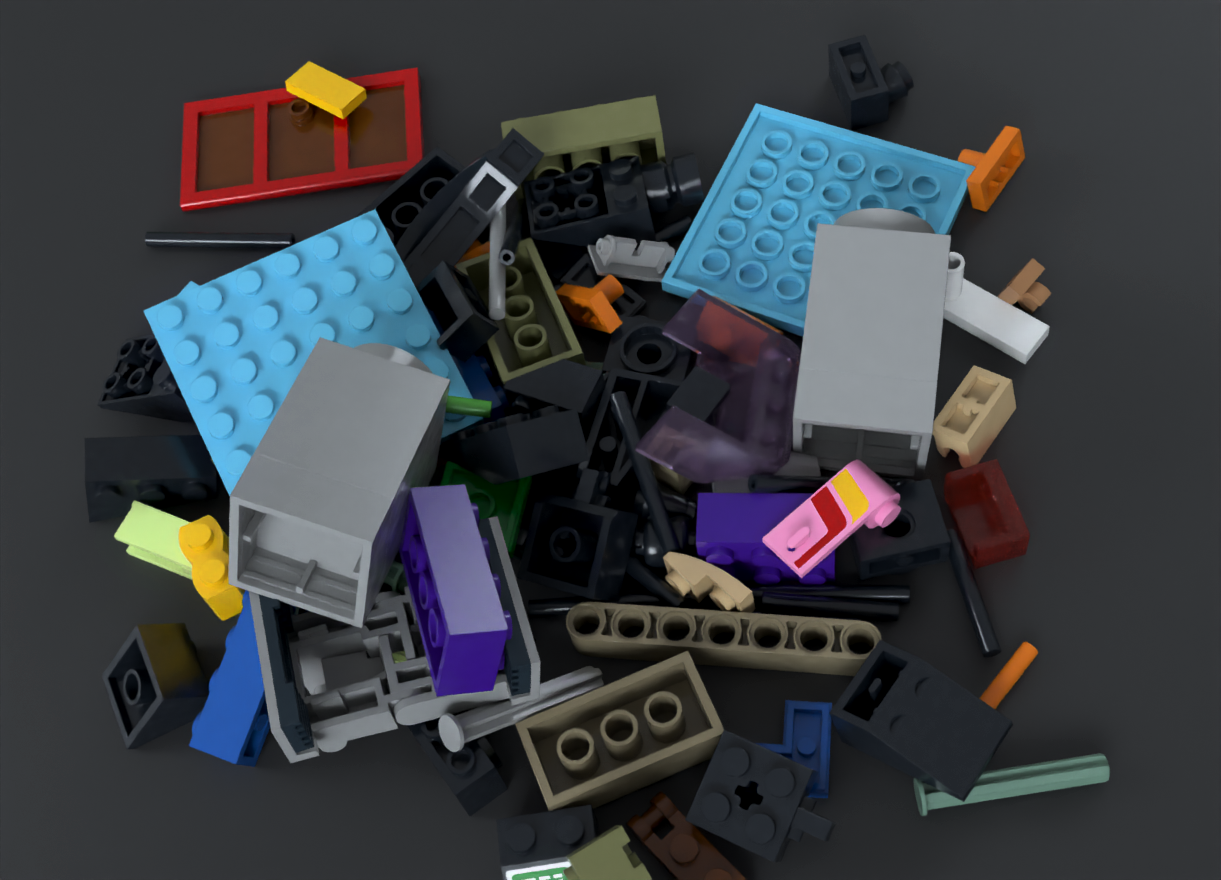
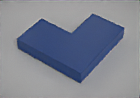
M785 700L783 745L756 744L818 771L819 773L808 797L828 798L832 724L830 711L832 710V703ZM756 784L754 788H746L744 793L758 794L757 787L759 784Z

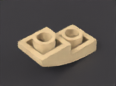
M669 551L663 557L668 572L665 579L683 597L688 593L700 603L709 594L713 602L722 611L732 610L733 612L752 613L756 609L752 591L724 570L701 559Z

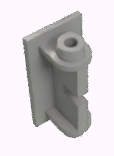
M613 235L599 238L596 246L588 245L587 247L597 275L607 276L610 274L614 277L661 282L667 272L665 268L667 262L671 263L675 256L674 248L670 247L667 242L642 240L638 249L635 250L637 246L635 239L614 237Z

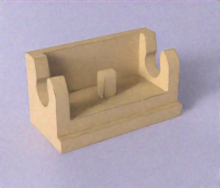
M973 365L933 423L932 434L935 438L937 450L943 457H946L950 449H952L959 455L958 460L962 467L971 471L974 470L1016 409L1012 380Z

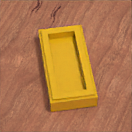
M310 61L285 81L288 92L341 119L347 117L367 99L365 88Z

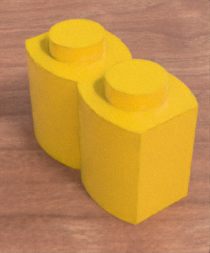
M210 515L180 527L179 545L184 556L192 565V580L198 593L221 620L225 621L240 614L243 608L242 598L245 589L228 584V536L218 522Z

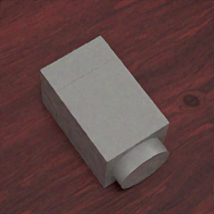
M866 208L851 211L839 217L833 225L817 223L793 413V451L816 456L820 469L840 471L850 462L859 459L879 476L915 480L923 479L933 433L951 235L935 234L931 225L922 218L908 212L887 208Z
M320 337L230 494L228 584L272 599H279L281 602L363 628L400 548L410 488L428 487L436 470L450 379L433 374L417 357L395 346L368 343L352 348Z

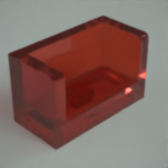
M994 459L947 473L943 494L974 569L1026 555L1030 533L998 460Z

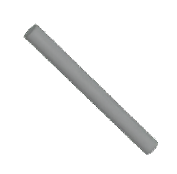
M506 203L490 222L489 317L493 320H501L505 317L506 265L499 261L498 256L506 234Z

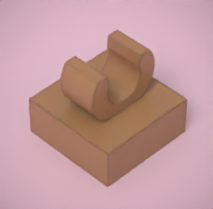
M1032 258L1016 273L997 297L1011 305L1018 301L1025 311L1032 314L1051 295L1047 287L1039 282H1035L1045 268Z

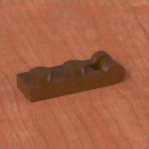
M661 791L650 800L652 805L641 816L635 814L625 824L636 839L676 880H747L692 823L685 820L686 817ZM665 820L673 829L661 840L653 830Z

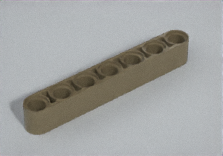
M581 602L573 606L566 617V627L573 646L580 654L586 656L662 662L689 651L694 664L845 676H855L879 640H882L877 627L870 622L861 620L602 602ZM587 624L599 626L591 634L584 635L579 633V630ZM631 627L643 629V632L637 637L628 638L623 636V633ZM676 630H683L689 633L686 638L680 641H672L667 638L670 633ZM722 633L730 634L734 637L727 644L720 645L712 641L716 635ZM769 636L780 641L777 645L770 648L761 647L757 644L760 639ZM809 640H819L825 644V647L819 651H810L804 648L803 645ZM855 643H863L871 647L872 650L867 654L859 655L853 653L849 648Z

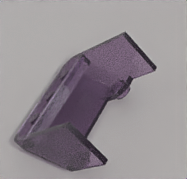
M698 288L665 325L662 334L696 352L695 365L729 383L731 392L718 408L715 427L673 405L636 444L635 451L697 483L746 479L752 474L774 475L790 459L793 440V413L801 351L790 339Z

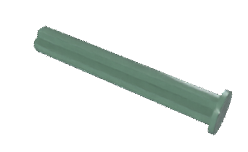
M1098 753L984 771L964 802L914 778V791L920 815L926 816L927 810L1107 782L1110 777V767L1106 756Z

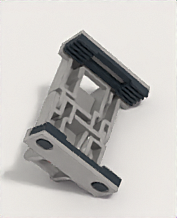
M498 516L479 519L478 528L480 536L486 537L489 543V566L491 573H497L500 579V603L502 610H508L512 619V637L510 640H506L504 646L503 670H498L493 691L436 696L409 587H404L405 595L395 591L378 593L363 628L311 611L294 615L292 605L281 602L279 599H272L249 591L270 728L290 764L319 756L318 748L324 752H336L343 749L349 740L398 729L397 722L401 725H415L440 718L445 714H455L505 699H510L511 706L540 699L541 661ZM366 651L368 652V654H369V656H370L369 659H367ZM405 651L407 661L394 664L392 653ZM305 687L311 694L310 696H306Z

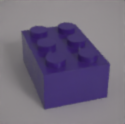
M698 493L696 525L698 559L713 564L737 580H754L762 585H774L780 581H799L804 585H821L825 581H835V550L801 578L768 548L762 540L765 535L814 493ZM789 548L788 550L793 552L795 548Z

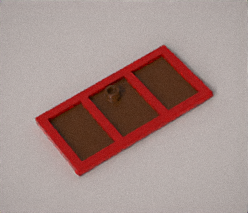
M418 67L345 78L365 88L367 99L344 119L288 92L287 88L184 103L180 192L182 211L399 180L424 158L421 80Z

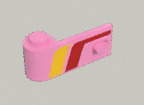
M856 459L841 469L762 538L763 543L799 577L803 578L863 524L869 529H873L879 525L884 528L892 523L901 510V507L898 505L900 494L865 463ZM795 548V551L791 552L788 549Z

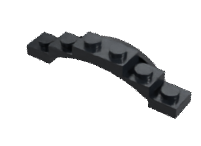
M512 128L497 148L489 150L478 157L437 192L414 218L396 244L395 249L415 287L443 260L453 267L457 264L544 156L543 152L514 128Z

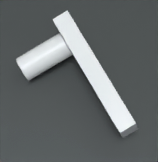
M950 252L943 318L1026 364L1048 336L1050 326L964 279L965 260L963 256L956 252Z

